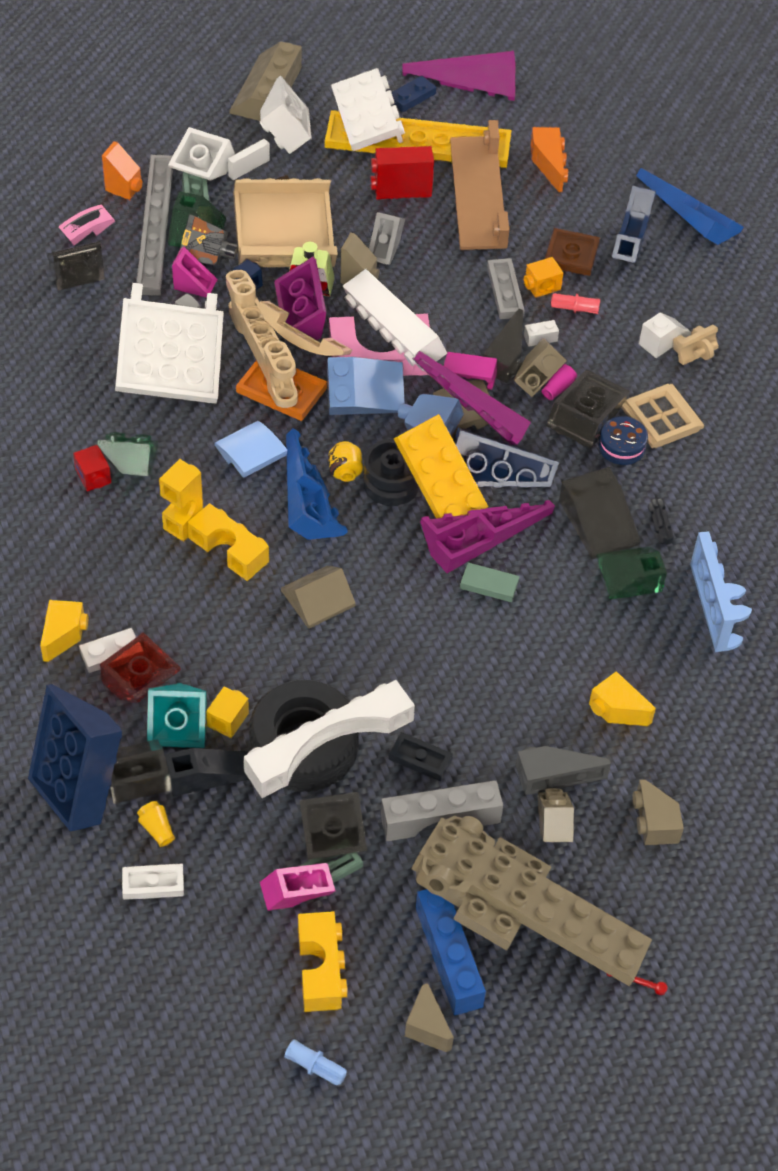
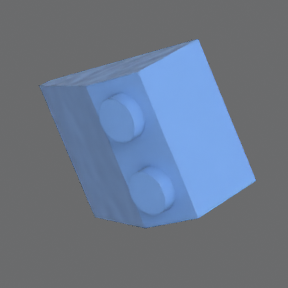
M328 357L329 415L398 413L401 404L405 403L403 362L359 357Z

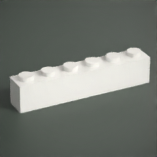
M367 269L343 285L347 294L344 298L352 309L356 307L357 312L364 320L368 318L372 328L375 331L379 330L382 337L388 343L392 341L393 347L399 354L404 353L410 365L414 366L416 364L424 371L412 359L419 351L436 362L447 354L439 336Z

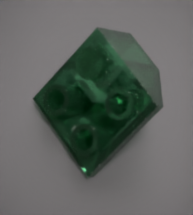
M179 191L173 206L168 245L181 247L189 214L224 229L226 216L203 195Z
M110 432V434H105V437L98 439V447L121 474L140 476L152 474L158 440H151V435L136 434V436L127 438L125 437L126 433Z
M647 546L597 554V560L611 600L663 592L667 571L660 551Z

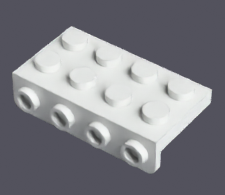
M378 68L331 85L352 151L397 136L399 144L403 142L401 135L405 134L402 122L401 120L396 122V119L400 117L396 105L391 106L395 102L391 91H386L390 89L386 76L381 77Z

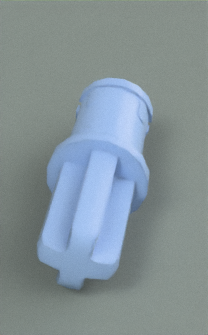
M295 1039L292 1040L285 1052L284 1057L307 1069L308 1074L312 1075L315 1073L334 1085L341 1084L346 1076V1069L323 1057V1052H315Z

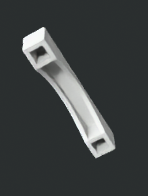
M397 680L389 684H381L373 692L363 697H355L349 704L339 709H332L323 717L313 722H306L299 729L287 735L282 734L275 738L273 742L263 747L252 749L244 756V772L261 798H264L287 786L301 761L325 742L342 735L357 732L391 733L414 720L415 705Z

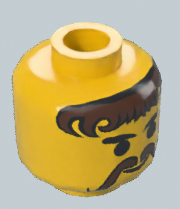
M343 441L337 443L329 451V467L333 477L349 482L362 473V453L358 446L351 442Z

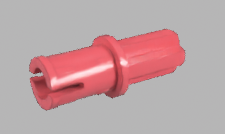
M576 294V296L552 295L551 307L574 310L573 313L579 311L598 314L600 299L580 297L579 294Z

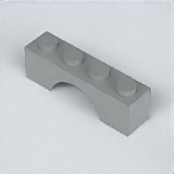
M497 780L383 798L381 801V821L386 842L415 837L425 827L439 822L441 817L448 819L452 816L461 818L472 816L478 819L483 826L501 823L503 803Z

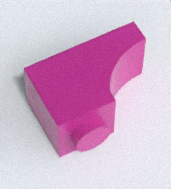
M328 863L276 869L260 881L267 911L294 907L299 903L328 896L335 892Z

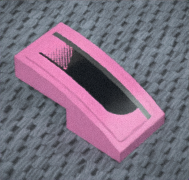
M98 205L76 214L61 224L59 228L75 246L92 231L96 236L99 235L115 220L102 205Z

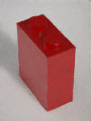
M432 146L375 148V158H371V171L374 173V176H370L371 190H375L376 200L432 197L434 173Z

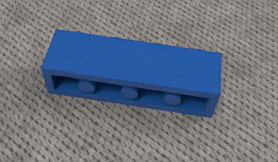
M428 889L418 891L416 911L453 1015L483 1008L486 991L461 923L453 919L457 913L454 904L439 895L432 894Z

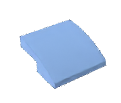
M259 421L215 442V447L228 464L233 463L243 478L287 456L286 447L271 430Z

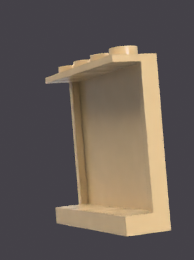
M249 178L235 180L233 195L239 265L249 259L260 267H290L295 248H303L304 243L314 242L317 244V250L329 252L332 267H335L338 254L337 246H334L329 198L330 180L318 178L313 180H299L295 178L289 180H275L272 178L265 180H251Z

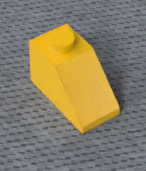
M49 600L40 645L43 661H51L81 641L82 631L88 628V614L84 613L82 602Z
M618 672L613 673L594 687L589 701L592 711L596 715L603 717L608 723L649 726L652 724L656 710Z

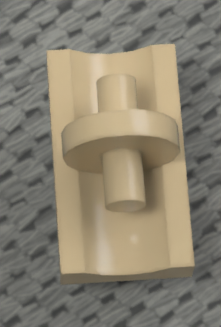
M714 325L707 328L698 326L686 338L682 335L673 339V350L678 353L679 363L685 365L699 357H702L704 360L713 358L714 350L718 349L716 341L718 327Z

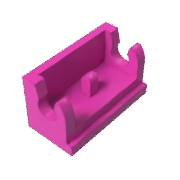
M447 352L444 367L460 377H466V379L487 380V389H493L497 376L496 358Z

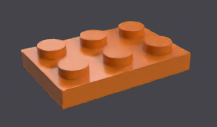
M256 360L236 385V393L303 421L326 391L327 381L296 368L293 381L298 394V402L292 407L281 408L275 404L269 394L267 379Z

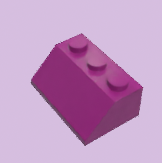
M312 257L275 280L274 283L278 306L289 313L285 322L311 338L319 340L322 337L326 309L317 262Z

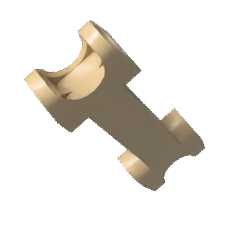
M233 270L226 275V284L231 297L229 303L230 317L237 331L244 335L267 379V389L275 404L281 408L292 407L298 402V394L293 381L296 365L287 345L279 340L273 327L270 326L258 308L259 301L256 297L255 285L248 273L243 270Z

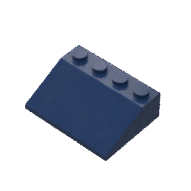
M53 684L46 685L28 779L70 832L100 825L106 809V800L111 786L114 765L117 760L116 756L122 738V730L106 712Z

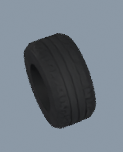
M313 680L291 681L271 689L266 695L261 697L252 711L249 722L250 751L256 747H263L273 742L285 728L298 723L313 722L323 717L328 711L339 709L349 704L350 700L338 689L326 683ZM359 732L342 735L314 749L301 761L294 771L289 784L283 788L296 792H311L325 789V787L340 781L350 771L351 766H353L356 760Z

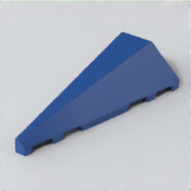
M640 168L636 176L651 190L656 191V194L705 238L719 245L743 230L744 227L643 168Z
M293 428L286 434L289 528L307 540L344 536L348 532L347 528L338 523L337 516L339 512L337 508H331L328 501L329 491L316 465L309 463L307 459L310 454L308 449L302 448L300 445V432Z

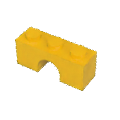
M179 459L159 478L160 496L171 502L162 512L163 529L184 542L188 538L187 522L203 509L201 472L196 466L187 464Z
M209 503L187 522L188 538L205 551L209 552L215 546L221 544L232 546L227 550V566L246 581L251 579L269 563V546L266 541L254 536L243 524L236 523L229 518L222 509H217Z
M335 912L298 914L300 955H315L324 962L316 969L302 970L304 1012L340 1010L342 998H347L346 979H340V969H345L344 950L338 951L337 941H342L341 923H335Z

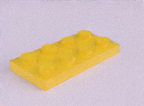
M439 414L394 438L435 518H442L444 514L451 513L452 516L466 515L468 511L486 509L488 507Z

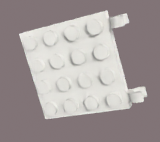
M133 283L130 299H123L115 391L216 404L218 400L224 312L216 310L217 294L207 293L205 309L142 301L143 284Z

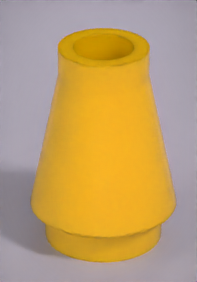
M158 801L147 803L138 810V822L157 841L160 847L170 844L175 839L163 805H159Z

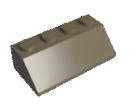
M280 41L261 53L234 101L230 114L260 121V110L277 78L281 76L292 87L302 68V46Z

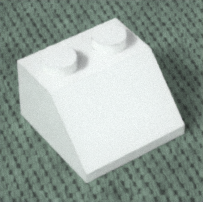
M189 127L168 165L170 168L212 180L227 173L228 158L235 155L230 140Z

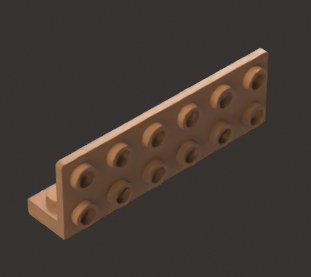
M488 120V130L483 131V136L450 138L461 250L506 249L508 247V212H504L498 158L500 139L498 120Z

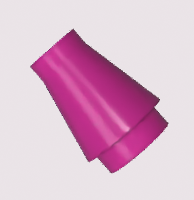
M563 364L548 380L546 386L542 389V394L547 399L553 400L556 396L573 386L577 378L574 369L567 364Z

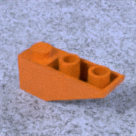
M532 127L530 143L532 161L556 190L562 192L563 183L568 181V169H564L566 167V153H562L565 147V138L561 137L560 128Z

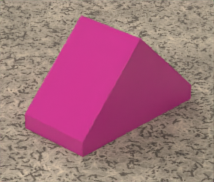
M185 247L180 249L172 264L174 289L207 297V293L212 292L218 279Z

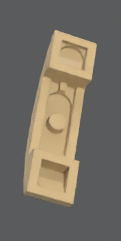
M269 301L259 302L258 308L270 326L283 338L299 348L326 356L351 354L352 349L333 338H324L320 343L285 322L289 313Z

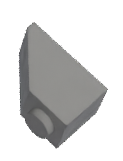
M377 212L369 250L375 255L377 262L391 264L400 243L405 222L404 218Z

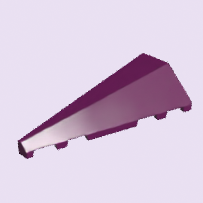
M514 51L402 64V76L407 74L423 76L427 80L428 78L439 80L441 85L472 92L474 89L488 91L490 96L501 94L508 96V100H515Z
M421 351L412 358L453 398L459 399L460 404L467 411L474 410L510 445H517L521 441L531 423L530 421Z

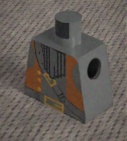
M189 214L180 249L185 247L200 263L219 265L222 256L235 259L238 245L226 242L227 231Z

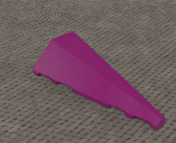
M546 500L542 505L530 506L529 503H524L519 508L508 509L507 506L471 510L466 515L452 516L451 513L444 514L442 518L430 519L429 516L421 518L420 523L431 557L446 573H449L552 514L555 505L550 500Z

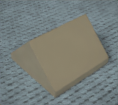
M327 565L281 587L282 593L308 629L355 607L356 604L344 572L339 567Z

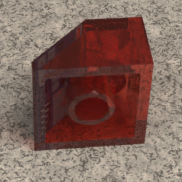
M144 632L100 664L102 683L120 700L138 703L148 695V689L159 687L181 670V667Z

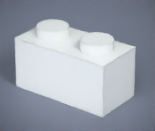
M554 320L525 325L524 338L528 347L537 345L543 338L549 343L558 341L559 330Z

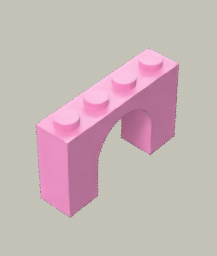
M415 314L430 328L428 314ZM354 317L329 318V338H333L352 349L350 355L331 357H359L403 362V376L429 375L416 364L414 366L410 365L404 353L399 354L396 349L389 352H374L364 348L356 338Z

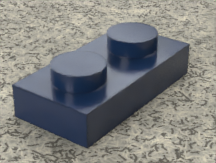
M420 76L391 92L395 102L392 105H396V108L403 113L435 95L436 86L423 76Z

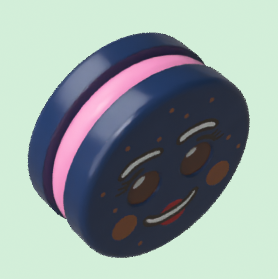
M626 416L611 418L601 428L599 450L603 457L618 465L636 463L645 454L648 432L645 426L634 418Z

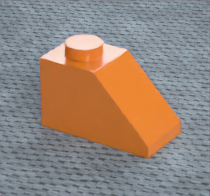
M114 141L102 155L105 191L130 200L142 187L143 181L141 179L140 167L120 144Z

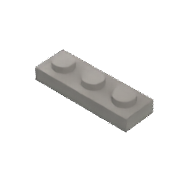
M512 259L488 260L487 269L499 318L524 317L525 310Z

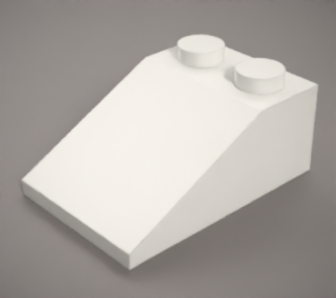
M281 76L278 77L260 110V124L266 132L270 131L275 136L274 140L281 149L285 148L290 154L311 139L309 109Z

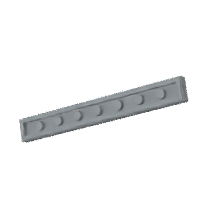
M151 155L136 282L143 284L142 295L161 296L174 170L168 165L173 157L170 155Z

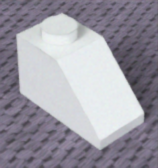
M658 313L643 323L639 345L657 358L673 347V339L682 335L686 338L691 335V331L674 318Z

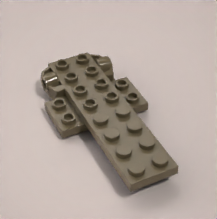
M452 816L448 819L441 817L411 868L417 872L416 881L418 884L427 888L432 894L439 895L459 907L453 918L455 921L505 950L509 948L518 929L523 924L630 986L652 941L651 938L547 879L546 876L551 869V866L501 837H499L495 845V840L483 831L481 822L472 816H465L463 818Z

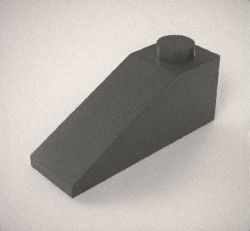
M542 746L537 748L527 747L522 751H518L515 767L524 793L529 795L544 792L548 788L559 789L607 779L611 762L608 758Z

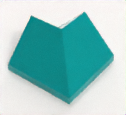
M182 683L148 689L147 746L205 748L206 711L208 709L206 691Z

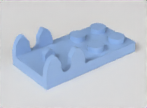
M709 531L698 532L690 566L715 652L733 650L739 647L743 641L742 636L734 633L731 634L733 626L736 622L746 620L750 616L752 608L730 603L731 600L742 597L746 589L738 584L724 583V568L722 563H718L717 560L718 549L716 542H712Z

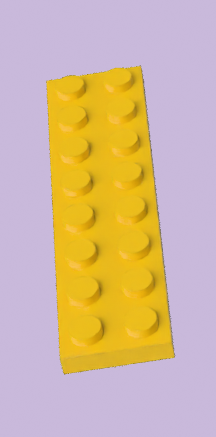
M331 110L325 137V148L352 151L340 111ZM399 118L396 119V122L401 120L405 134L401 135L402 143L399 144L397 136L356 151L375 153V148L432 146L434 160L452 162L451 137L483 136V131L488 130V127ZM499 129V167L507 168L511 130Z

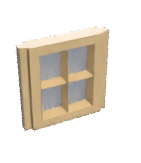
M666 384L626 399L620 405L628 417L638 420L645 426L648 432L647 443L651 448L666 445L699 432L700 429L704 428L703 422L673 384Z

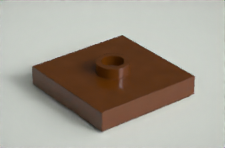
M554 228L545 259L553 257L563 271L590 276L600 237Z

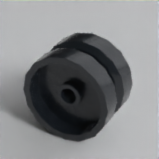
M394 439L376 442L367 450L364 456L363 480L364 490L369 498L385 506H400L409 503L416 497L420 488Z

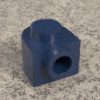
M247 259L233 269L246 271L255 285V290L263 286L262 270L257 263Z

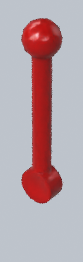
M635 977L633 981L654 989L658 995H664L668 989L664 982L656 984L639 977Z

